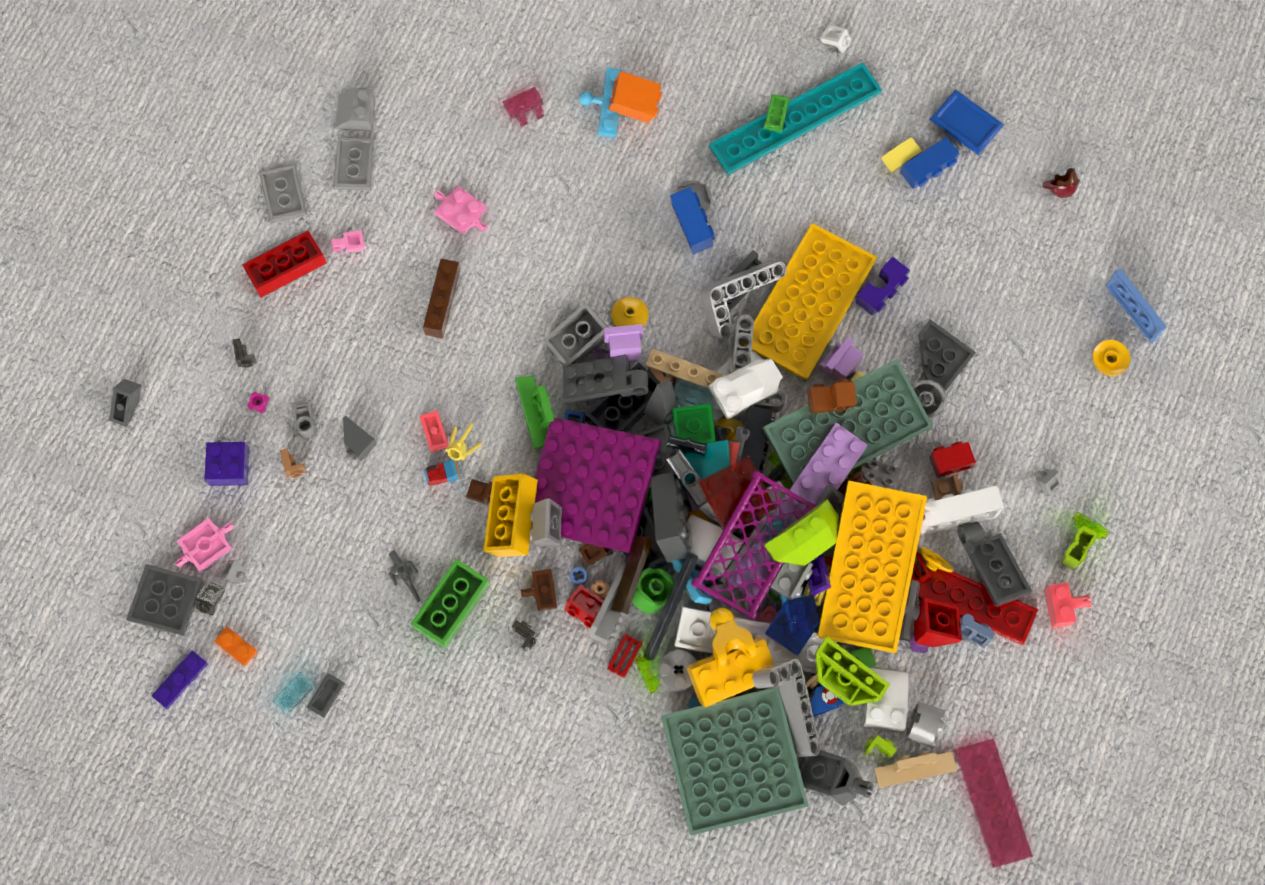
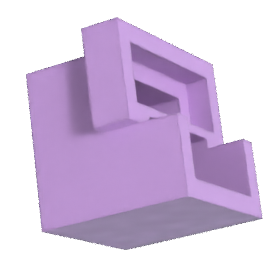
M642 324L604 328V341L608 343L609 357L626 355L628 361L641 360L640 340L643 339Z
M847 337L842 345L839 342L835 344L834 349L825 361L820 363L818 370L835 382L839 379H849L859 367L864 354L853 347L854 341Z

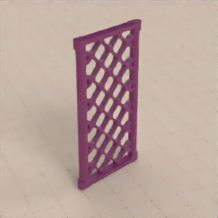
M756 470L753 472L750 484L697 578L694 577L691 583L693 587L706 592L753 621L758 615L756 612L784 563L767 561L765 554L767 549L763 547L761 538L766 535L775 537V533L785 530L787 528L785 516L794 514L798 520L816 507L814 503L805 500ZM760 480L769 484L772 488L762 490L759 485ZM777 490L788 495L789 498L779 500ZM774 491L776 502L767 504L763 493ZM752 494L761 495L762 506L752 507L749 501ZM794 499L805 505V509L797 510ZM791 501L793 512L784 514L781 509V502ZM777 504L780 515L770 517L767 507ZM764 508L767 518L757 521L754 510ZM743 511L751 512L753 523L746 525L742 523L740 516ZM781 518L784 528L774 531L771 520ZM767 521L770 533L762 535L759 533L757 525ZM754 525L757 536L747 538L744 527ZM733 528H740L742 530L743 540L737 542L732 540L730 534ZM757 538L761 549L751 552L748 541ZM744 542L747 547V553L737 555L734 545ZM723 546H731L734 557L724 559L720 553ZM762 552L765 560L764 564L754 565L752 554ZM749 556L751 567L741 569L738 558ZM736 560L738 570L728 573L725 561ZM714 563H721L723 565V575H713L710 569ZM757 567H767L769 574L766 579H758L756 574ZM752 569L755 580L745 583L742 572ZM739 573L742 581L741 585L731 586L729 575ZM726 577L728 588L718 590L715 579ZM704 580H711L715 590L712 591L702 585ZM756 583L760 589L757 596H748L746 585ZM743 587L745 598L735 600L732 592L733 588ZM729 590L732 601L722 597L719 593ZM746 600L750 608L747 611L736 605V603Z

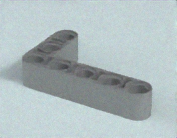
M767 261L703 287L700 295L711 335L715 338L730 339L734 334V327L727 300L783 278L787 271L785 264L777 261Z
M742 315L737 320L731 373L750 364L754 320L749 315ZM740 324H748L749 328H742ZM745 341L748 345L741 346L738 342ZM744 359L746 363L739 364L737 360ZM778 390L776 394L754 406L779 412L783 409L786 398L784 393ZM777 398L781 403L774 404L771 400Z
M798 659L777 661L756 670L752 678L756 688L779 686L796 756H817L820 752V742L800 661Z

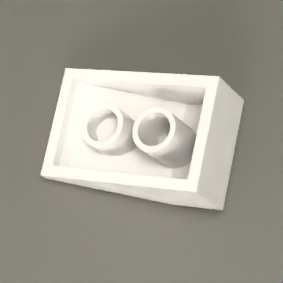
M691 515L688 519L691 528L688 537H690L692 542L690 553L698 556L696 564L703 567L724 529ZM732 533L730 534L734 542L741 540ZM744 542L734 545L736 554ZM723 546L720 551L723 558L734 557L732 547ZM732 560L725 561L726 569ZM714 563L710 569L714 576H720L724 573L721 563Z
M870 668L891 685L880 701L865 703L862 727L903 732L906 729L909 673Z

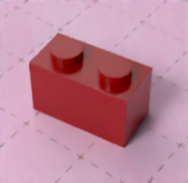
M958 441L947 448H944V446L933 449L929 456L936 478L972 469L976 464L969 442L963 443Z

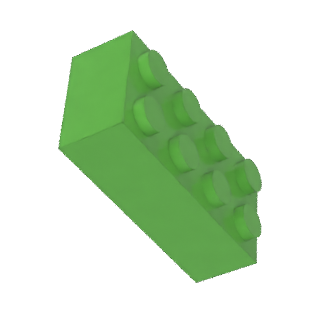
M455 559L412 621V628L446 650L490 586L489 580Z

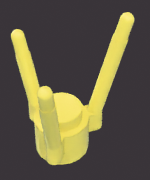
M470 423L461 439L455 442L457 427L453 428L449 445L446 448V452L451 459L465 460L469 454L482 445V443H478L466 451L464 441L471 431L473 423Z

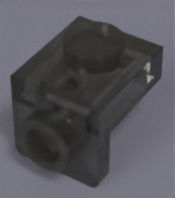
M515 620L512 630L526 639L521 647L522 651L531 650L537 642V639H535L536 632L531 630L532 627L525 621L520 623Z

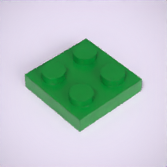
M712 404L673 408L676 437L683 439L691 438V441L703 444L716 442Z

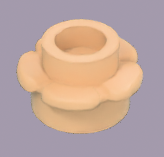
M597 580L595 584L591 585V592L600 598H606L610 586L603 580Z

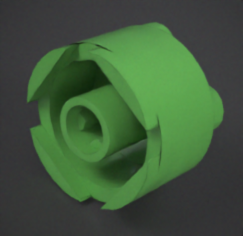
M648 568L641 573L632 600L634 605L646 614H652L661 610L665 606L673 588L674 582L672 577L663 569Z

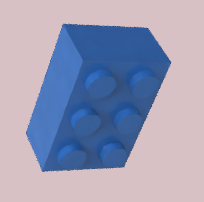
M691 187L670 195L672 207L692 254L694 255L713 247L715 234L711 225L707 226L706 224L708 221L704 208H699L701 205L697 192H693Z

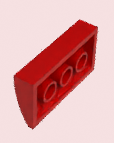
M307 230L242 264L260 298L327 264Z

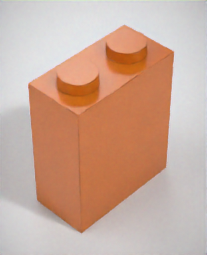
M620 71L614 81L608 110L649 123L658 114L659 108L656 106L662 96V92H660L661 84Z

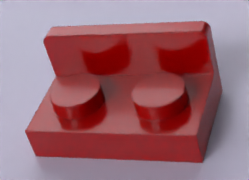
M580 584L567 600L565 611L571 617H576L582 621L586 627L591 628L604 600Z

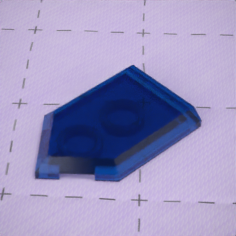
M814 595L786 600L764 633L796 656H799L820 623Z

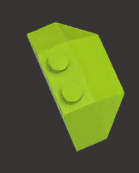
M826 499L765 543L764 546L774 561L805 566L837 543L839 515L828 499Z
M827 636L815 652L818 683L849 706L880 701L891 685Z

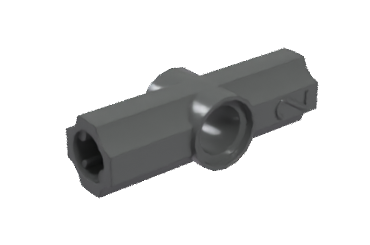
M679 448L670 452L665 458L697 505L705 504L712 495L699 478V475L694 471ZM692 473V479L685 481V476Z
M915 580L910 582L899 640L912 641L914 621L920 613V606L917 604L920 583Z

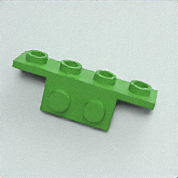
M533 376L516 377L515 382L533 449L543 448L548 432L547 428L550 422L554 421V412L549 404V394L546 392L545 385L536 387Z

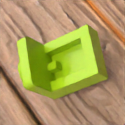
M877 735L874 739L870 737L864 745V748L867 749L864 754L867 756L875 747L888 758H891L897 749L891 740L883 739Z

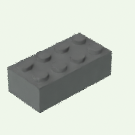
M674 472L651 477L656 542L667 562L684 559L687 553H690V549H692V542L690 537H688L691 528L687 521L689 510L687 505H685V501H688L686 490H682L681 481L679 478H676Z

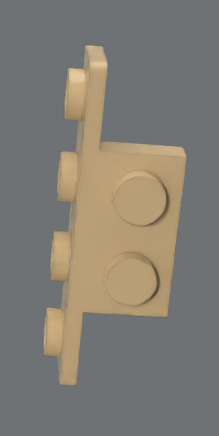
M655 349L651 350L646 362V367L708 390V385L712 384L717 378L723 377L721 373Z
M929 751L917 753L918 757L910 758V755L898 757L899 761H896L894 764L874 769L878 787L884 788L955 772L957 768L953 753L946 752L936 755V753L930 754Z

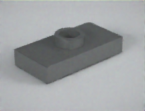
M328 673L309 702L307 709L325 718L344 688L345 683Z

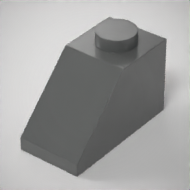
M123 379L113 388L109 421L128 426L140 400L141 384Z
M669 379L657 384L643 412L657 426L665 423L670 424L674 420L673 408H678L672 382Z
M344 416L343 429L346 453L354 460L358 458L362 461L377 444L372 436L347 416Z

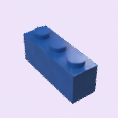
M945 137L903 164L900 174L912 189L918 186L922 187L930 178H936L947 167L952 168L956 165L960 153L949 139Z

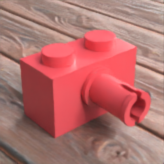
M1068 582L1049 585L1044 590L1052 628L1071 626L1077 621L1074 609L1091 607V601H1088V599H1091L1089 595L1071 596Z

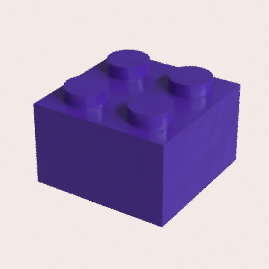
M206 442L204 480L209 486L248 485L249 447L246 442Z

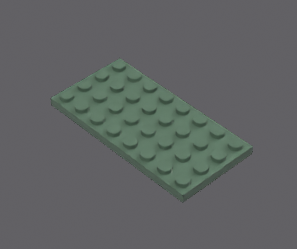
M898 359L852 381L855 385L857 405L848 411L809 414V405L807 404L763 427L792 485L836 422L868 445L853 468L933 427Z

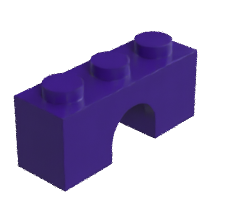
M892 256L879 273V277L884 280L886 286L877 288L869 282L857 295L855 303L872 316L876 311L879 313L886 305L884 302L888 298L891 300L898 292L896 289L900 285L903 287L907 283L910 270Z

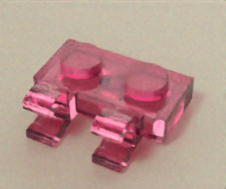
M535 87L503 101V106L511 119L516 117L521 127L528 124L525 113L533 110L537 119L544 117L542 113L544 111L541 107L543 100Z

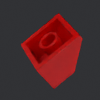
M924 598L919 603L920 613L914 621L915 643L929 647H938L961 642L959 606Z

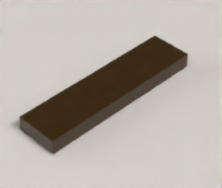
M636 535L611 607L612 611L628 614L653 539Z

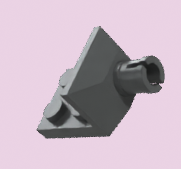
M820 750L817 756L803 757L799 767L804 789L829 796L840 805L847 804L857 794L866 798L872 795V793L867 792V789L873 791V782L862 780L858 768L847 758Z

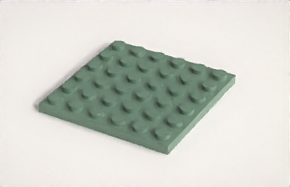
M779 687L722 700L708 707L702 705L661 715L690 836L809 807Z

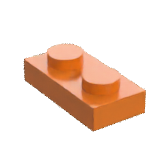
M228 626L214 640L217 645L244 667L258 652Z

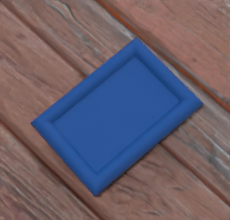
M956 89L929 119L977 155L983 151L1004 126L1002 122Z

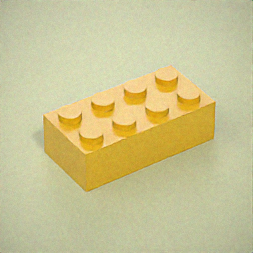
M524 473L493 476L483 552L496 557L528 555L530 530L532 528L531 510H533V504L535 503L537 479Z
M759 636L753 638L757 655L755 657L747 658L742 650L733 649L727 654V666L719 668L713 655L686 666L701 705L708 707L755 687L752 679L753 673L774 663L764 638Z

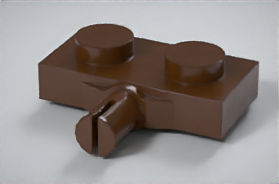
M551 569L532 572V588L521 589L522 598L534 596L538 611L557 609Z

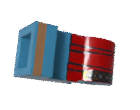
M450 459V461L424 469L427 484L430 486L463 479L458 460Z

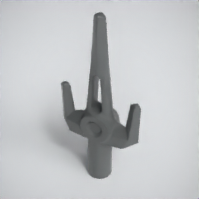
M396 551L390 552L388 555L395 565L389 572L391 580L396 586L398 583L395 575H399L417 602H420V597L408 573L410 567L415 574H418V570L412 561L402 563ZM404 575L407 576L411 585L408 584V582L404 578Z

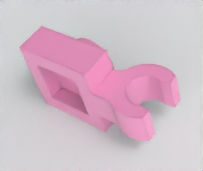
M362 230L343 233L344 238L331 240L333 251H340L343 248H346L347 253L365 250Z

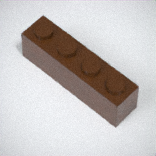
M440 259L423 324V330L427 336L444 338L461 271L457 261Z

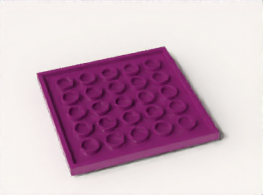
M554 418V421L550 422L535 479L538 480L535 503L544 499H551L562 507L561 538L630 554L661 441L655 438Z

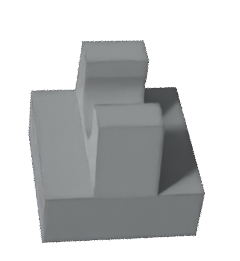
M1045 469L1043 471L1045 477L1040 478L1038 476L1036 478L1037 484L1048 496L1062 485L1060 474L1055 469Z
M229 560L220 578L240 584L242 580L237 578V573L245 574L247 569L241 563Z

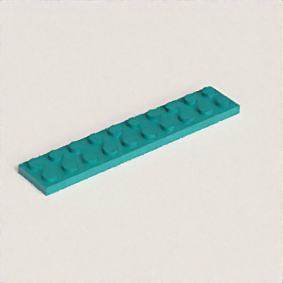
M862 62L790 100L782 133L764 129L766 113L709 143V149L728 176L881 94L882 89Z

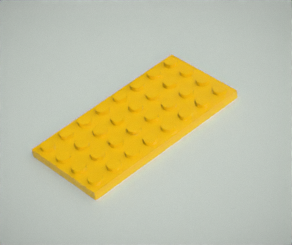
M812 223L786 266L785 276L777 281L754 320L752 351L766 360L772 359L777 366L807 381L875 264L877 256ZM745 341L741 343V346L748 345Z
M848 481L837 533V543L835 544L829 573L831 588L826 590L817 638L825 639L827 636L837 642L891 653L897 652L927 496Z

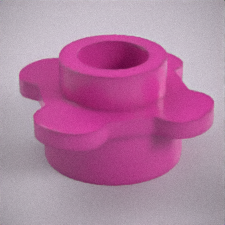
M257 392L252 393L250 403L247 405L248 409L258 410L260 413L265 412V406L269 402V397Z

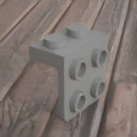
M872 459L863 463L861 468L864 483L869 480L873 486L897 489L901 472L900 468Z

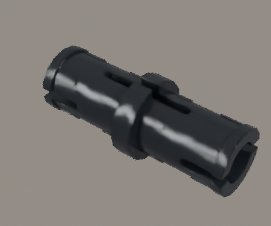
M669 435L667 441L668 448H679L686 454L691 452L705 456L708 444L691 441V438L683 439Z

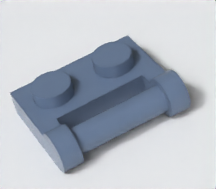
M970 614L964 615L961 619L962 636L983 648L992 641L996 634L988 625H980L975 622Z

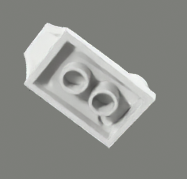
M772 359L756 360L725 377L717 378L712 384L708 385V388L728 420L750 408V405L754 406L776 394L783 377Z

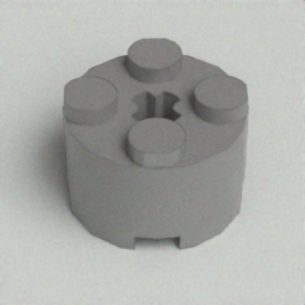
M922 380L912 386L929 418L938 415L944 410L947 403V394L938 382ZM924 394H925V395H928V394H929V395L931 396V397H930V399L932 400L931 403L927 402V403L925 404V403L923 402V401H924V398H923V395H924Z
M675 650L663 657L658 674L660 683L666 690L672 693H681L693 688L686 666L697 662L693 655L686 651ZM675 669H682L683 674H674Z
M918 702L911 716L912 720L910 728L907 729L906 739L935 748L937 732L941 733L944 725L942 720L945 710Z

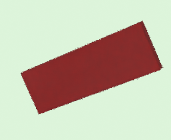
M928 568L933 578L920 583L919 600L926 598L959 606L960 618L970 614L975 622L980 625H988L996 634L1022 646L1025 644L1038 612L1037 608L1019 600H1013L995 607L983 584L956 572H946L939 569L933 571Z

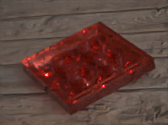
M749 456L698 481L722 530H724L752 480L753 472L756 470ZM760 480L759 485L761 489L766 490L762 480ZM764 492L765 502L767 504L773 503L768 492ZM752 494L749 500L752 507L762 506L761 495ZM774 504L767 507L768 512L776 509ZM764 508L754 510L755 519L766 514ZM743 511L740 519L743 524L752 521L753 517L750 511Z

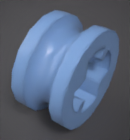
M582 567L572 569L570 572L572 584L579 586L587 582V572ZM581 572L582 577H584L583 580L579 579L576 581L573 575H578Z

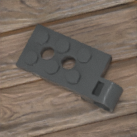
M626 355L563 366V401L565 403L621 394L622 397L631 395L641 396L648 393V373L644 370L629 371L628 357ZM604 375L602 381L596 382L598 376ZM582 378H586V382L583 385H578Z
M977 521L958 528L959 539L995 607L1031 594L1032 590L1001 533L984 539L983 529ZM997 562L1000 564L1001 568L994 569L991 566V563ZM1000 579H1007L1010 585H1002Z

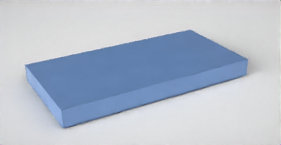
M1119 268L1114 272L1106 287L1152 344L1160 337L1167 326L1122 269Z

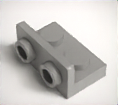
M809 562L807 565L802 566L783 563L770 588L788 599L798 598L803 590L802 583L804 580H808L813 572L811 569L813 564Z

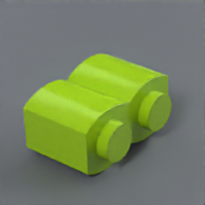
M1086 526L1081 527L1072 537L1070 546L1063 553L1061 564L1071 570H1075L1085 560L1088 549L1096 540L1097 532Z

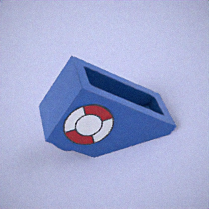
M820 683L817 684L818 688L815 689L810 700L813 717L839 708L844 704L840 698Z

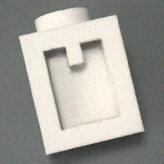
M828 25L820 38L822 43L837 46L841 53H844L851 43V37L847 29Z

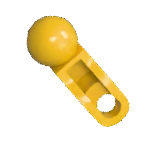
M715 609L710 615L709 623L712 629L716 631L712 647L713 656L719 668L728 665L727 654L733 649L742 650L747 658L757 656L756 646L750 631L736 625L734 615L729 609Z

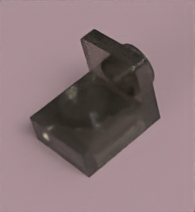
M240 338L233 339L235 360L238 367L249 368L253 364H257L255 355H248L246 344H242Z
M207 580L196 596V609L213 616L216 604L225 593V587Z

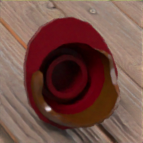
M1068 168L1065 175L1060 176L1056 174L1054 179L1045 181L1042 187L1050 189L1057 197L1067 198L1075 193L1080 179H1078L1074 168Z

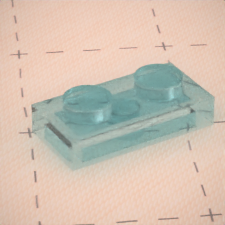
M299 672L272 701L288 715L316 686L302 672Z

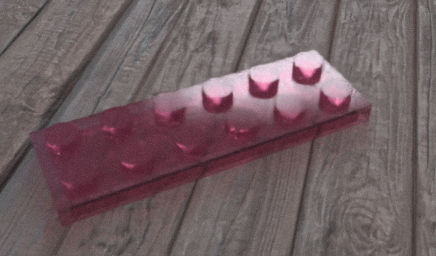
M994 739L955 749L959 767L992 867L996 868L1033 857Z

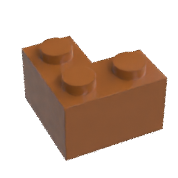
M848 379L836 380V383L824 387V384L812 385L813 388L807 390L809 414L848 411L857 405L854 382H848Z

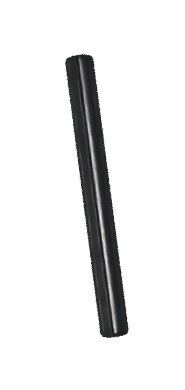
M687 553L645 650L644 658L647 660H654L698 560V556L694 553Z

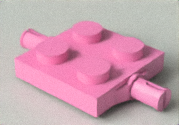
M457 186L447 196L439 190L435 192L434 197L442 202L435 210V215L464 235L474 226L483 232L487 229L488 225L480 221V217L487 210V206L465 190Z
M207 518L177 540L182 547L184 555L174 562L180 568L190 561L201 573L232 550L225 534L234 529V527L228 522L219 528L214 525L210 518Z

